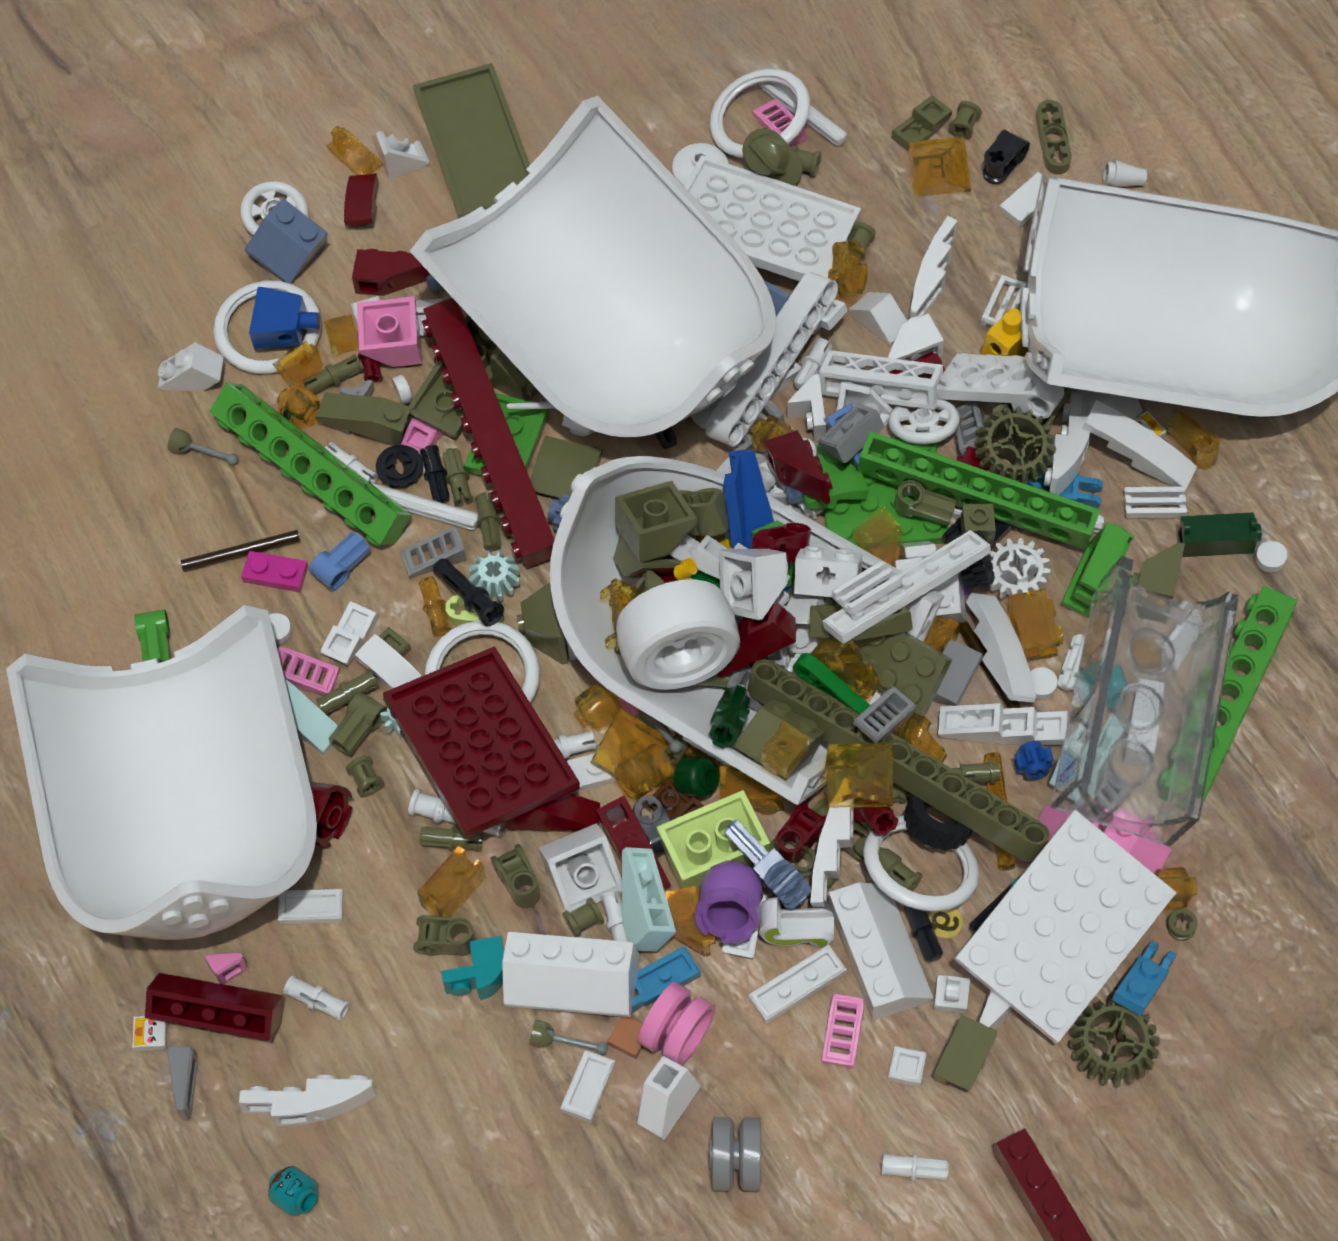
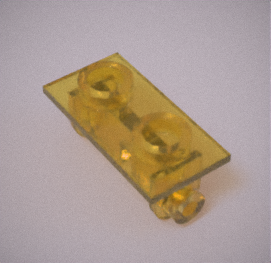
M336 126L331 131L333 141L327 144L326 147L356 175L371 174L383 165V162L344 127Z

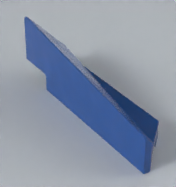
M753 450L730 451L731 473L725 474L723 484L732 549L738 543L751 549L753 539L751 531L774 522L755 452ZM791 586L786 587L783 590L789 593Z

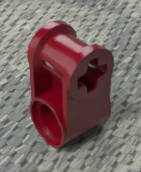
M792 522L778 527L759 530L752 539L751 549H771L786 552L787 562H795L800 549L809 546L811 528L802 523Z
M806 801L797 805L788 821L776 836V850L790 864L799 862L814 842L820 838L827 815L821 816L809 808V804ZM787 841H794L798 846L794 849H787L783 844Z

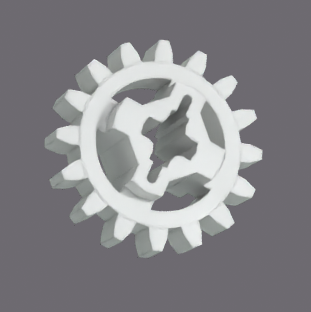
M1008 538L1006 546L1003 547L1000 543H997L995 552L991 551L990 553L991 563L993 564L992 570L994 572V582L990 584V591L993 592L999 589V598L1001 599L1006 595H1011V602H1015L1017 596H1021L1024 602L1027 601L1028 594L1038 597L1039 588L1045 589L1047 585L1046 579L1050 577L1051 569H1048L1050 560L1049 558H1043L1044 549L1041 548L1035 551V542L1033 541L1028 545H1023V538H1019L1017 544H1013L1012 540Z

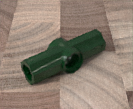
M736 685L732 688H726L710 720L712 726L709 735L713 739V744L717 747L724 748L728 745H734L749 715L750 710L747 708L750 698L747 695V689L742 686Z

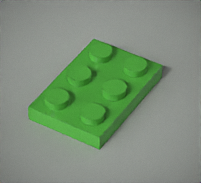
M495 393L527 470L549 415V409H507L506 405L508 403L533 402ZM471 447L464 464V469L468 473L483 476L480 468L485 466L482 458L476 459Z

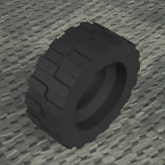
M911 795L905 809L904 821H906V828L910 830L914 838L920 840V843L931 846L933 849L955 850L959 846L966 844L973 830L958 821H955L954 824H945L933 819L926 812L928 807L933 806L915 795Z

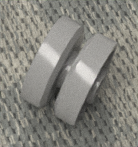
M714 1117L713 1138H710V1169H713V1191H730L734 1184V1170H740V1187L743 1191H760L761 1118L744 1117L740 1124V1138H734V1122L731 1117Z

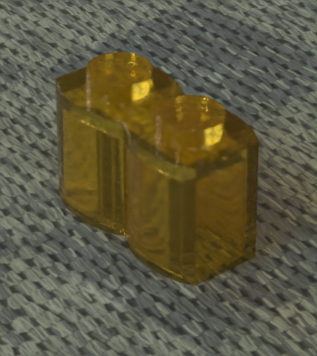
M823 638L810 653L863 699H868L880 685L875 669L869 663L863 661L860 649L852 640L842 644L836 638Z

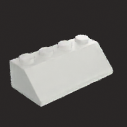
M859 882L829 892L828 907L834 914V923L872 1021L933 1001V995L895 900L874 883Z
M508 932L502 961L504 1006L631 1017L640 954L634 942Z

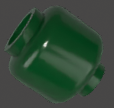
M684 757L678 761L673 772V783L676 790L681 795L688 797H708L715 791L720 781V773L716 764L711 759L705 757Z

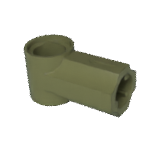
M908 480L901 483L898 487L895 508L902 516L912 517L916 515L948 526L957 500L926 490L917 481ZM910 495L913 496L916 499V501L908 502L903 497Z
M362 692L357 693L347 707L346 716L328 738L330 744L344 755L351 756L370 730L375 731L381 726L383 721L381 720L380 713L387 712V707Z

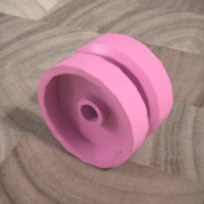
M673 982L661 993L646 1016L640 1029L638 1043L652 1052L663 1048V1056L682 1066L695 1052L708 1031L715 1014V1005L702 997H697L691 1001V990L677 982Z

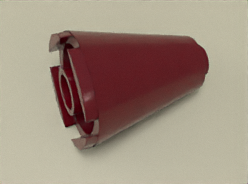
M309 781L316 811L317 830L315 843L328 847L331 845L328 841L332 838L339 839L348 825L352 814V806L348 805V797L352 798V794L348 788L341 785Z

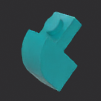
M501 936L469 941L473 965L441 971L446 994L452 993L453 995L460 996L470 993L473 989H477L479 999L484 1000L494 995L502 987L504 946Z

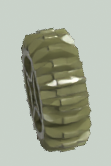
M1008 406L1004 408L1003 415L998 411L993 412L992 419L985 418L983 421L984 427L978 428L976 434L979 438H976L974 441V446L979 448L975 452V457L982 459L979 464L980 469L989 467V472L1015 481L1018 480L1024 484H1027L1028 479L1035 483L1039 478L1038 474L1044 476L1048 471L1047 466H1052L1054 461L1052 455L1056 453V447L1052 444L1055 442V435L1048 434L1051 430L1050 425L1041 426L1042 416L1036 419L1032 418V409L1028 410L1026 415L1021 414L1020 406L1016 408L1015 413H1012ZM1006 429L1005 439L999 440L997 444H992V437L997 432ZM1038 449V457L1034 461L1025 464L1026 454ZM1001 459H1006V460H1008L1011 464H1008V463L1004 462V461L1001 460Z
M1112 999L1109 1000L1108 1007H1105L1104 1003L1100 1000L1096 1002V1010L1090 1006L1086 1007L1084 1011L1085 1016L1080 1015L1076 1020L1078 1026L1072 1027L1071 1035L1075 1038L1071 1039L1070 1047L1076 1049L1072 1057L1076 1061L1083 1060L1079 1066L1080 1071L1091 1069L1090 1080H1094L1099 1075L1102 1077L1101 1084L1103 1086L1107 1085L1108 1079H1113L1116 1088L1121 1085L1122 1078L1129 1085L1133 1084L1134 1075L1139 1079H1143L1146 1074L1144 1069L1152 1070L1154 1066L1152 1059H1157L1159 1054L1155 1047L1159 1045L1160 1038L1153 1036L1157 1031L1156 1025H1147L1150 1020L1149 1014L1139 1016L1122 1005L1116 1006V1002ZM1105 1022H1115L1113 1026L1107 1029L1100 1027L1098 1030L1093 1029ZM1125 1025L1135 1032L1140 1042L1136 1041L1135 1037L1130 1036L1126 1032ZM1118 1032L1117 1040L1119 1043L1112 1054V1045L1110 1043L1114 1039L1115 1033ZM1089 1043L1094 1044V1048L1103 1052L1105 1061L1093 1052ZM1132 1055L1137 1056L1127 1063L1114 1064L1119 1057L1131 1058Z

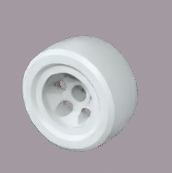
M695 579L678 580L651 588L629 602L617 619V641L631 677L638 684L648 688L678 689L703 682L724 669L735 657L740 646L737 622L727 598L716 585L707 581Z

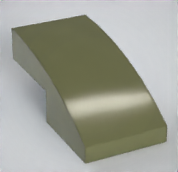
M931 95L913 109L912 116L892 130L891 138L912 154L943 126L952 115V110Z

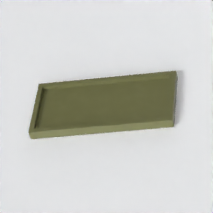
M493 63L413 85L418 105L458 218L473 212L481 206L487 210L496 203L493 200L496 195L512 182L518 185L530 174L527 170L530 163Z

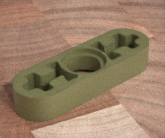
M1045 100L1038 105L1036 115L1046 169L1052 174L1060 175L1066 173L1071 164V150L1062 106L1057 101ZM1045 112H1051V115H1053L1052 123H1049L1048 114ZM1057 133L1061 136V139L1059 141H1050L1046 135ZM1055 151H1059L1061 163H1057V160L1054 159Z

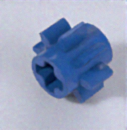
M1039 741L1022 744L1018 748L1019 753L1015 754L1014 759L1017 774L1025 772L1026 778L1029 780L1040 779L1048 775V768L1053 767L1052 762L1054 761L1051 748H1042Z

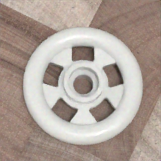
M268 181L260 183L250 189L244 196L240 207L241 220L248 232L254 235L259 225L253 218L260 215L262 220H264L281 200L274 198L276 193L288 196L286 201L308 217V205L304 196L295 187L284 182ZM261 196L266 201L261 207H258L254 202Z
M938 399L935 409L940 410L941 412L939 413L930 409L897 405L890 413L889 427L896 437L905 442L920 445L933 444L945 440L956 431L959 426L960 416L956 407L944 399ZM909 420L910 425L902 426L900 421ZM940 420L947 422L944 426H938Z

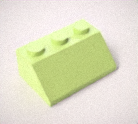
M744 790L657 826L670 868L683 895L699 889L702 879L709 869L725 860L743 862L748 866L754 865L724 833L725 829L735 820L740 821L759 843L770 852V841Z

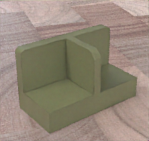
M961 1015L934 1072V1081L945 1086L949 1081L966 1090H971L980 1070L984 1068L985 1059L997 1036V1031Z

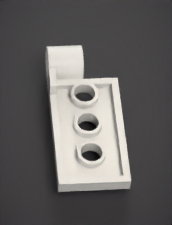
M956 354L943 372L937 385L938 399L1011 403L1014 412L1020 406L1021 413H1027L1028 410L1032 409L1033 416H1042L1043 419L1048 418L1064 396V388L1062 386L1046 384L1030 369L1025 357L1018 355Z

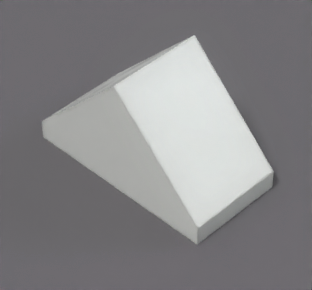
M868 292L848 309L849 314L890 347L894 344L902 323L907 321L891 293Z

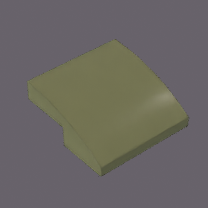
M545 436L530 479L535 492L558 499L563 494L571 496V484L578 474L583 475L594 467H598L603 450Z

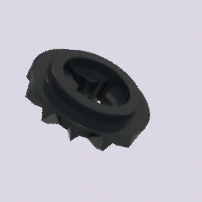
M394 445L385 449L378 456L376 472L383 484L387 483L392 488L395 486L406 488L409 483H416L418 476L423 474L422 457L417 450L410 446ZM396 459H399L402 466H405L403 474L398 473L397 469H395Z

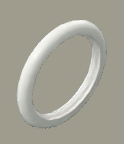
M767 68L745 74L730 83L715 101L710 115V131L717 146L729 155L743 158V145L735 143L727 136L723 127V116L731 101L738 94L751 86L766 82L784 84L795 95L797 101L795 116L789 126L779 134L790 144L805 126L810 112V96L802 80L790 72Z
M267 280L251 283L238 289L221 305L214 320L213 336L215 345L220 354L230 364L243 371L254 374L283 372L298 365L315 348L321 335V314L319 330L307 329L304 340L294 351L281 358L264 361L249 359L239 354L233 348L227 332L228 322L232 313L242 303L256 297L258 287L299 294L304 299L307 312L320 313V310L313 298L293 284Z
M480 620L464 623L451 629L441 637L430 651L425 665V675L440 669L448 651L459 641L467 637L483 634L503 638L516 648L523 660L525 678L522 691L530 703L535 697L540 681L538 656L529 640L521 632L507 624L497 622L492 626H485Z
M904 815L896 816L898 818L897 827L895 830L888 832L886 836L896 831L908 830L905 826ZM872 829L867 835L863 854L865 866L870 877L884 893L905 906L931 912L951 910L970 899L978 887V863L971 847L967 843L953 850L960 858L964 868V877L959 888L948 895L928 896L912 892L894 881L883 869L879 860L880 844L886 836L875 834Z

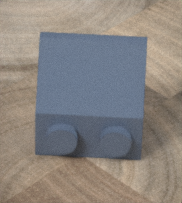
M282 198L264 218L246 246L245 252L283 282L292 284L325 247L328 233Z

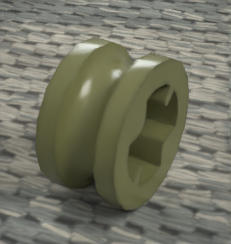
M1183 908L1173 911L1167 922L1169 935L1177 941H1186L1192 938L1198 922L1195 914ZM1177 919H1182V923L1185 920L1189 922L1186 931H1182V927L1180 929L1175 927Z

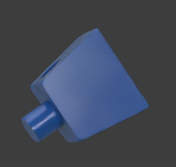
M265 287L257 288L249 329L254 349L298 346L302 341L304 329L319 330L320 313L307 312L301 295Z

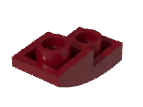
M377 173L349 176L344 204L345 226H364L373 223L377 210L375 195L379 184Z

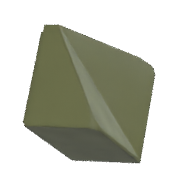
M830 604L811 605L810 637L835 638L824 629L823 620L843 607Z

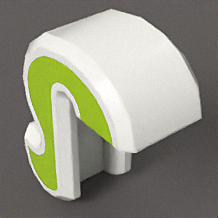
M778 897L769 898L759 906L761 913L759 935L767 943L776 946H795L802 943H810L813 947L829 945L834 940V914L826 908L781 909Z

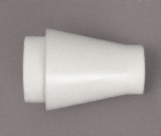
M1117 160L1106 162L1103 172L1104 185L1128 187L1144 186L1146 183L1147 169L1138 168Z

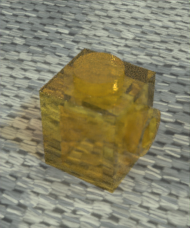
M305 341L299 343L275 361L273 366L286 384L292 387L315 372L323 363L320 360L321 354L313 344H308Z

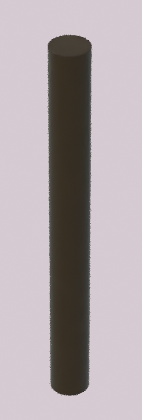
M298 530L180 561L183 572L246 556L249 551L261 552L300 541Z
M967 620L966 622L954 623L967 645L984 656L986 650ZM981 661L982 669L1006 707L1022 708L1018 701L1010 700L984 662Z

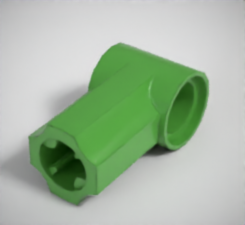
M162 609L135 614V627L138 639L141 641L142 660L147 661L157 658L159 663L170 660L167 637L170 636V626L166 610Z

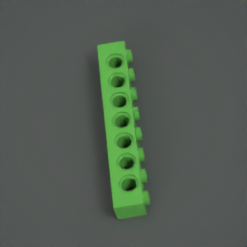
M226 382L209 411L218 418L217 423L220 426L236 432L239 435L238 439L242 443L250 447L254 446L260 451L259 456L270 463H276L281 467L280 472L293 480L296 479L302 484L301 488L305 492L321 498L324 507L332 512H339L343 515L346 524L354 529H361L367 534L366 539L377 546L395 545L412 517L408 511L244 385ZM246 412V420H245V422H244L243 416H244V413ZM267 428V436L265 438L264 432ZM288 444V446H289V451H288V453L286 454L285 448H286V445ZM308 460H309V462H310V468H309V470H307V462H308ZM329 477H331L332 480L330 488L328 486ZM351 493L353 494V502H352V504H350V501H349V497H350V494H351ZM372 510L375 512L374 521L371 519Z
M871 431L868 434L859 458L858 472L897 486H900L904 481H917L926 490L957 500L956 506L961 508L962 505L993 504L994 518L996 520L1087 550L1100 513V509Z
M1266 586L1262 587L1258 596L1255 594L1251 596L1246 611L1250 612L1247 620L1240 619L1234 636H1237L1238 639L1235 645L1228 644L1222 658L1226 664L1223 670L1216 669L1210 683L1211 686H1214L1211 695L1204 694L1198 708L1202 714L1199 720L1192 719L1186 736L1190 737L1186 746L1183 744L1179 746L1174 761L1178 764L1174 772L1171 770L1167 771L1161 787L1166 789L1164 801L1196 815L1199 814L1291 620L1297 599ZM1258 621H1266L1270 625L1264 626L1258 623ZM1246 645H1253L1258 650H1250ZM1234 670H1242L1247 675H1238ZM1222 695H1230L1235 700H1225ZM1217 720L1220 721L1223 725L1215 726L1211 724L1209 721ZM1197 746H1207L1211 751H1201ZM1193 771L1198 774V777H1189L1185 772Z

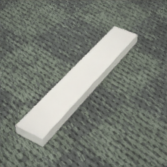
M969 530L899 573L902 585L854 615L849 614L842 608L824 619V629L842 644L848 642L990 554V544Z

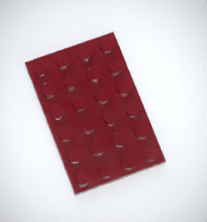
M495 646L383 692L384 702L465 839L580 789L578 778Z

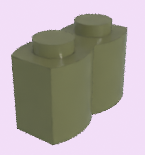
M706 488L695 492L689 490L679 491L697 517V524L687 535L692 538L697 535H708L715 538L727 532L729 528L727 507L721 489Z

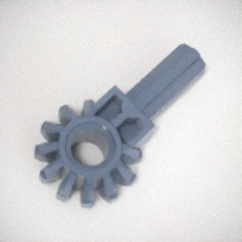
M738 820L733 821L725 829V835L755 865L753 870L761 878L762 885L774 898L778 897L781 905L793 910L807 899L806 897L811 893L810 885L799 871L785 860L775 848L768 852Z

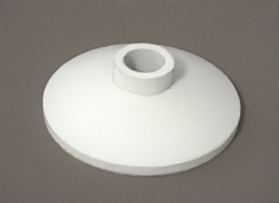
M695 143L684 147L676 154L673 160L672 170L674 177L685 186L701 155L728 164L727 157L723 151L707 143Z

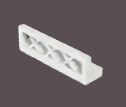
M829 350L819 371L822 395L839 397L841 382L844 381L871 387L887 404L935 410L938 403L937 385L943 373V365ZM833 361L846 363V365L836 367L832 366ZM865 366L874 367V369H871L869 371L861 370L860 368ZM895 369H896V370H902V371H903L902 373H899V374H890V373H889L890 371L895 370ZM923 373L933 374L931 379L918 377V375Z

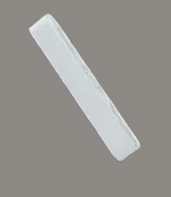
M808 272L802 277L776 316V329L772 341L756 358L753 368L744 376H740L736 381V387L729 394L723 396L706 423V436L731 447L737 446L742 441L834 302L838 292V284L835 280L813 272Z

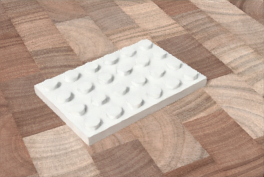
M703 155L700 156L684 186L741 247L755 267L800 281L808 272H813L830 279L845 248V243L852 233L853 225L858 221L861 212L859 207Z
M1074 810L954 960L1057 1044L1177 892L1078 811Z

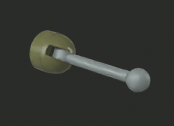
M174 428L168 441V450L184 453L192 448L227 460L230 465H235L238 462V456L234 453L228 455L192 443L190 434L182 429Z
M639 709L637 720L642 727L650 731L658 730L670 744V750L674 753H679L682 750V743L672 738L662 726L663 723Z
M536 1019L529 1045L546 1047L553 1041L596 1050L599 1055H605L609 1049L605 1042L595 1044L557 1035L549 1023Z

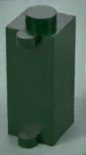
M1254 512L1181 516L1178 538L1180 543H1185L1182 557L1254 554L1257 542H1261L1262 531L1261 525L1257 524Z

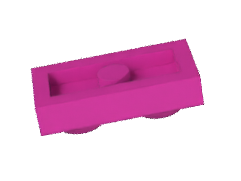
M249 551L241 578L244 583L301 593L309 566L307 561Z

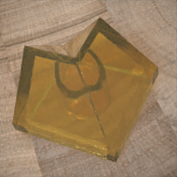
M964 137L908 142L914 197L971 192Z
M892 743L828 745L825 772L829 808L893 806Z

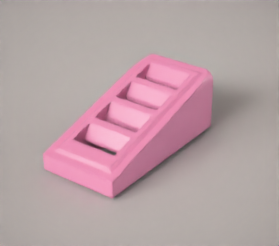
M777 99L753 110L754 117L763 128L772 129L778 134H781L794 118V115ZM773 109L776 110L775 112H773V113H771V114H769V115H767V116L764 115V114L770 112V111L773 110ZM780 116V118L776 119L775 121H770L771 119ZM783 122L786 123V124H784V125H782V126H780V127H777L779 124H781V123H783ZM805 127L789 144L791 148L793 145L806 141Z
M279 646V659L286 680L298 689L326 695L333 690L340 672L339 667ZM289 663L287 671H284L286 664ZM297 666H301L299 675H294ZM310 669L314 670L311 680H308L306 678ZM321 673H327L323 684H318Z
M833 994L822 1063L854 1068L864 1013V999ZM838 1010L855 1012L856 1014L839 1012ZM835 1022L853 1023L854 1028L835 1025ZM833 1034L852 1037V1040L835 1039ZM831 1047L850 1050L849 1055L830 1052Z

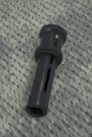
M442 558L434 564L433 573L464 600L465 608L469 612H475L483 625L492 626L501 619L504 613V606L499 601H493L485 588L476 587L446 558L445 560Z

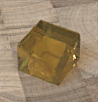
M351 314L324 321L333 356L359 349L358 336Z

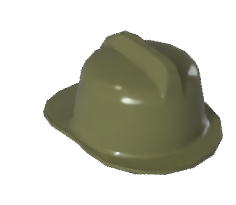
M761 128L749 133L744 140L742 152L743 158L751 171L795 186L802 174V164L797 153L781 135L772 129Z

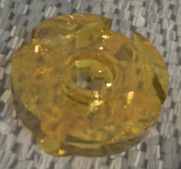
M856 240L835 242L832 246L833 264L832 269L828 272V278L837 282L838 294L842 298H858L857 294H862L865 290L868 275L867 264H862L860 255H865L864 249Z

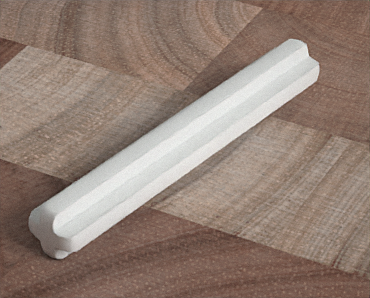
M778 82L759 84L761 89L774 99H777L791 112L796 113L797 101L792 90ZM810 105V112L806 123L836 146H841L847 139V132Z
M371 483L408 512L470 530H475L477 527L478 513Z

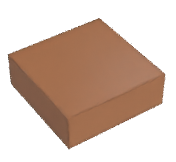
M621 1017L607 1041L608 1045L637 1059L644 1047L638 1043V1036L643 1024L630 1017Z

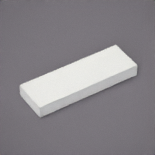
M827 945L750 993L748 999L764 1022L768 1024L847 974V969L830 945Z

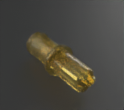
M433 576L422 578L419 581V586L425 603L422 607L423 611L427 613L432 635L437 637L443 636L451 630L445 612L446 601L441 599L437 581Z

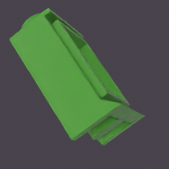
M1107 522L1089 542L1061 604L1092 619L1112 598L1109 590L1128 551L1130 542L1135 536L1128 533L1122 526Z

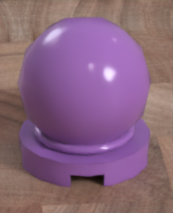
M725 860L712 866L702 879L699 888L700 898L695 911V920L697 927L704 935L707 936L709 932L714 936L721 937L722 943H739L751 938L752 932L757 926L759 927L761 917L759 906L763 898L761 878L745 863Z

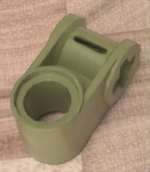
M515 845L514 850L499 857L495 855L490 857L500 881L504 883L513 902L521 908H530L537 904L540 899L538 880L521 845ZM521 886H531V889L526 892L518 891Z
M422 915L417 918L416 924L419 926L418 940L414 943L413 950L419 954L429 956H467L471 954L469 941L477 940L471 923L465 918ZM459 933L468 934L462 941L454 940L455 936Z

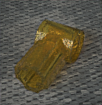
M1186 412L1175 414L1165 427L1167 433L1191 455V461L1198 468L1209 469L1217 463L1220 439L1217 434L1204 430Z

